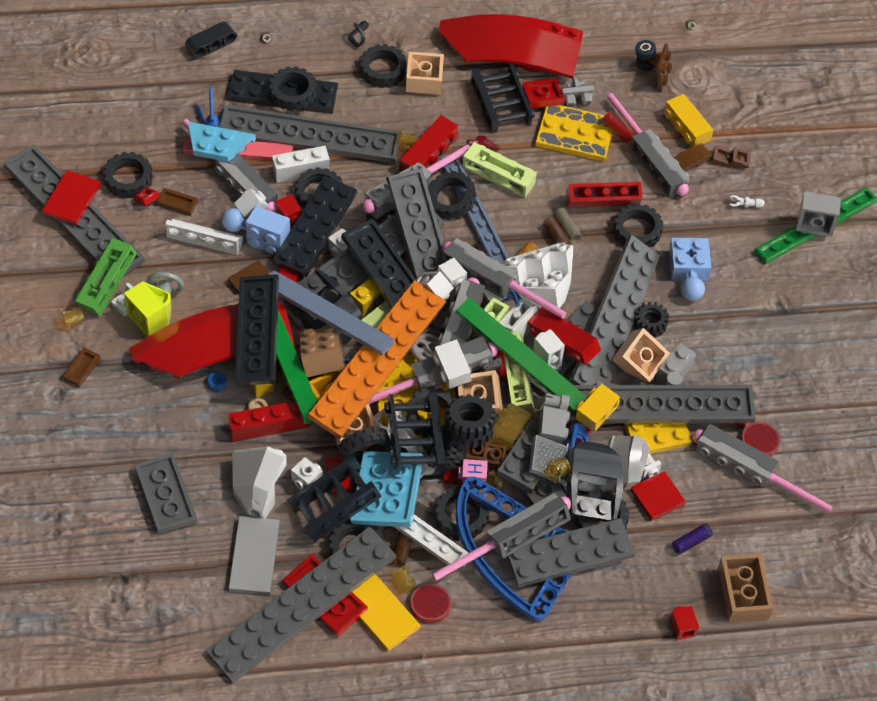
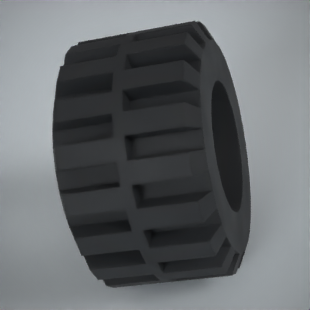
M467 394L465 397L461 395L458 399L454 398L452 403L447 405L444 430L446 431V436L450 437L451 442H456L458 446L464 445L465 448H469V446L476 448L477 445H485V441L489 442L494 434L496 415L495 409L492 408L490 402L487 403V399H481L478 395L471 396V394Z

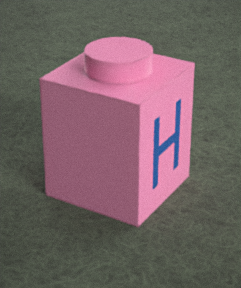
M463 459V467H459L458 479H462V486L468 477H477L486 483L487 461Z

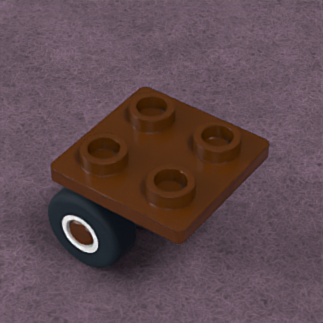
M642 40L635 46L637 67L644 71L656 68L658 90L663 92L664 86L668 84L667 75L672 71V63H670L671 51H669L668 44H664L662 53H656L654 42Z

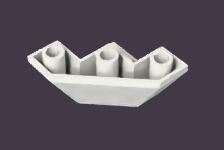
M557 243L507 258L502 265L513 269L517 273V284L560 308L566 300L571 283L573 245ZM519 294L520 297L523 298L524 300H527V301H529V302L535 304L537 307L541 308L540 305L534 303L533 301H531V300L527 299L526 297L522 296L521 294Z
M269 446L234 450L232 453L233 496L247 515L253 518L266 519L275 505V482L287 465L286 454L279 449H273Z

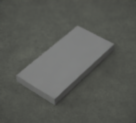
M239 516L229 592L270 595L280 520Z

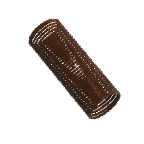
M548 217L543 222L555 244L565 243L572 245L555 217Z
M400 531L393 551L396 554V559L391 563L402 567L406 564L412 539L410 540L409 537L407 538Z

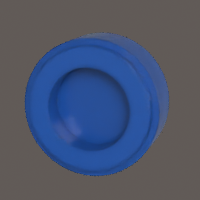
M221 372L211 373L207 378L209 389L215 392L224 390L227 386L226 376Z

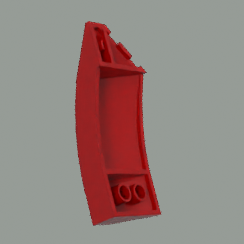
M478 14L444 19L440 21L438 34L449 41L448 45L456 53L459 52L463 56L462 60L466 64L467 61L505 62L542 69L571 79L574 76L583 37V31L564 26L560 23L533 17L505 14Z
M278 300V311L295 348L286 308L282 300ZM238 304L207 310L167 325L129 347L132 361L138 364L142 362L149 364V368L161 373L167 371L172 373L174 378L180 380V376L199 368L236 358Z

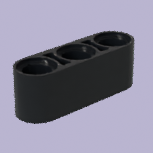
M223 21L189 37L185 42V46L196 59H199L233 43L237 38V33L228 22Z

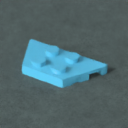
M193 122L188 123L194 156L229 162L236 154L245 150V145L249 142L254 143L256 140L255 134Z

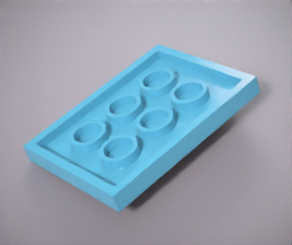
M364 451L362 468L359 475L366 484L372 481L382 497L351 517V523L355 525L411 527L422 464L402 465L400 474H395V468L391 467V455H393V452ZM401 453V457H406V456H423V454H422V453Z

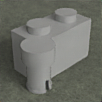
M680 343L659 367L656 381L662 385H681L682 378L694 364L696 353Z
M545 393L544 402L539 414L538 436L562 444L563 440H567L568 428H566V423H568L570 412L567 411L570 400L569 396Z

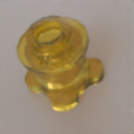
M402 129L398 150L401 147L411 148L418 140V137H415L416 133H404L405 129Z
M74 307V310L67 312L61 309L68 331L71 330L70 326L82 325V321L85 320L82 309L78 310L77 307Z
M557 457L554 461L550 459L546 462L547 467L544 470V474L546 477L553 479L555 483L561 481L560 476H566L570 473V464L564 457Z
M491 470L487 474V480L492 487L499 490L502 485L510 484V482L496 475L498 470Z
M408 565L394 570L390 574L392 577L390 580L392 583L396 582L398 592L408 593L413 590L416 583L415 579L410 576Z

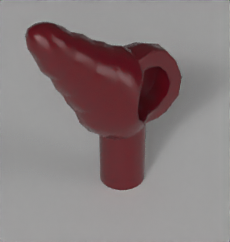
M482 135L466 141V145L470 147L475 142L485 146L487 149L501 150L499 145Z

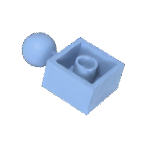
M255 206L248 219L237 208L228 209L222 216V224L228 231L246 230L247 244L253 248L264 250L271 255L277 254L290 233V218Z
M671 238L669 246L671 281H683L681 285L682 295L691 301L698 300L705 292V286L702 281H708L711 272L708 238Z

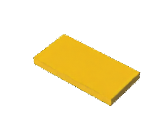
M376 574L353 591L368 606V610L359 619L388 652L421 628V625Z

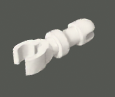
M736 195L729 197L735 198L738 201L735 204H728L731 207L743 205L745 208H748V206L761 208L764 206V200L739 198Z

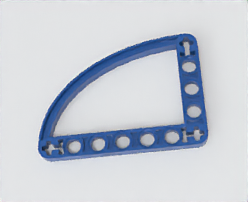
M468 477L459 492L455 512L456 526L464 550L470 553L477 549L467 523L466 503L468 497L505 519L513 517L527 509V507L479 478ZM472 484H474V485H475V488H473V489L471 490V489L469 488V486H471ZM486 493H491V494H493L494 497H495V500H493V501H488V500H486L485 497H484V494H486ZM507 503L512 507V510L506 512L502 509L501 505ZM557 527L538 539L566 533L567 531ZM482 556L471 561L481 577L503 600L534 622H542L546 618L572 575L571 573L560 576L563 581L560 585L555 584L552 579L546 580L531 605L512 591L493 572ZM543 592H550L553 595V599H544ZM542 604L544 607L541 613L536 615V610Z

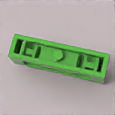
M112 238L110 243L105 246L103 255L97 260L93 272L87 277L83 289L77 294L75 301L80 309L96 316H101L137 254L132 245Z

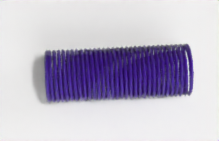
M704 523L674 540L672 546L675 552L682 554L713 536L712 529L708 524Z

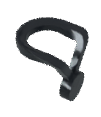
M366 20L360 22V24L356 22L353 24L356 29L349 34L348 39L355 47H360L365 43L363 31L369 26ZM357 32L361 34L360 43L353 37Z

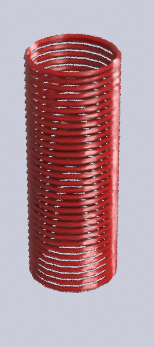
M610 111L601 119L626 144L631 141L632 136L636 135Z

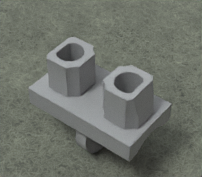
M573 77L572 83H567V88L562 89L566 107L575 106V98L580 97L582 105H589L592 102L594 86H585L584 81L578 82L577 77Z

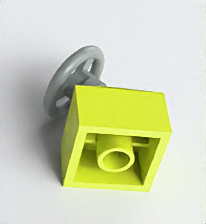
M155 272L147 277L146 282L142 281L124 293L128 317L147 337L169 325L171 296L178 295L183 291V281L175 274L169 272ZM159 277H165V278H166V279H163V280H160V281H158V280H153V279L159 278ZM173 280L178 284L177 289L171 286Z

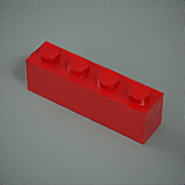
M440 115L402 156L399 161V171L402 172L418 162L426 168L436 163L438 157L447 151L452 142L457 140L459 136L458 124Z
M641 182L569 184L566 189L567 208L627 206L629 204L635 205V203L640 204L643 199Z
M543 307L527 321L530 328L529 331L535 338L539 333H545L551 329L565 345L563 354L566 353L571 356L575 362L587 365L601 351L596 337Z
M295 401L228 413V426L232 442L310 428V422L304 424Z

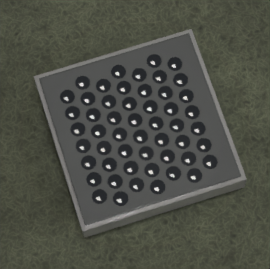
M536 435L532 443L529 472L565 485L566 481L564 479L565 472L568 469L567 461L570 447Z

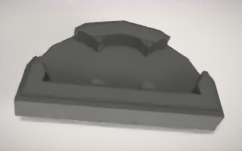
M449 298L446 299L445 305L431 322L435 329L444 333L446 330L444 329V323L446 318H449Z

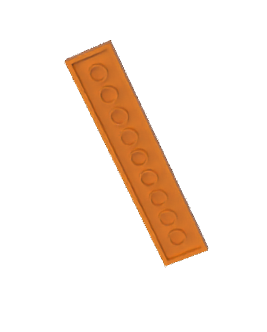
M414 280L376 328L394 339L395 343L382 356L363 345L311 410L308 418L341 439L440 312L446 300Z

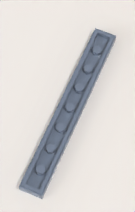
M459 158L442 167L444 172H462L467 177ZM451 185L459 202L462 201L466 195V189L459 185ZM477 195L473 209L469 210L466 216L485 254L503 264L509 256Z
M273 271L270 274H278L279 296L378 354L383 356L395 343L392 337L280 273Z

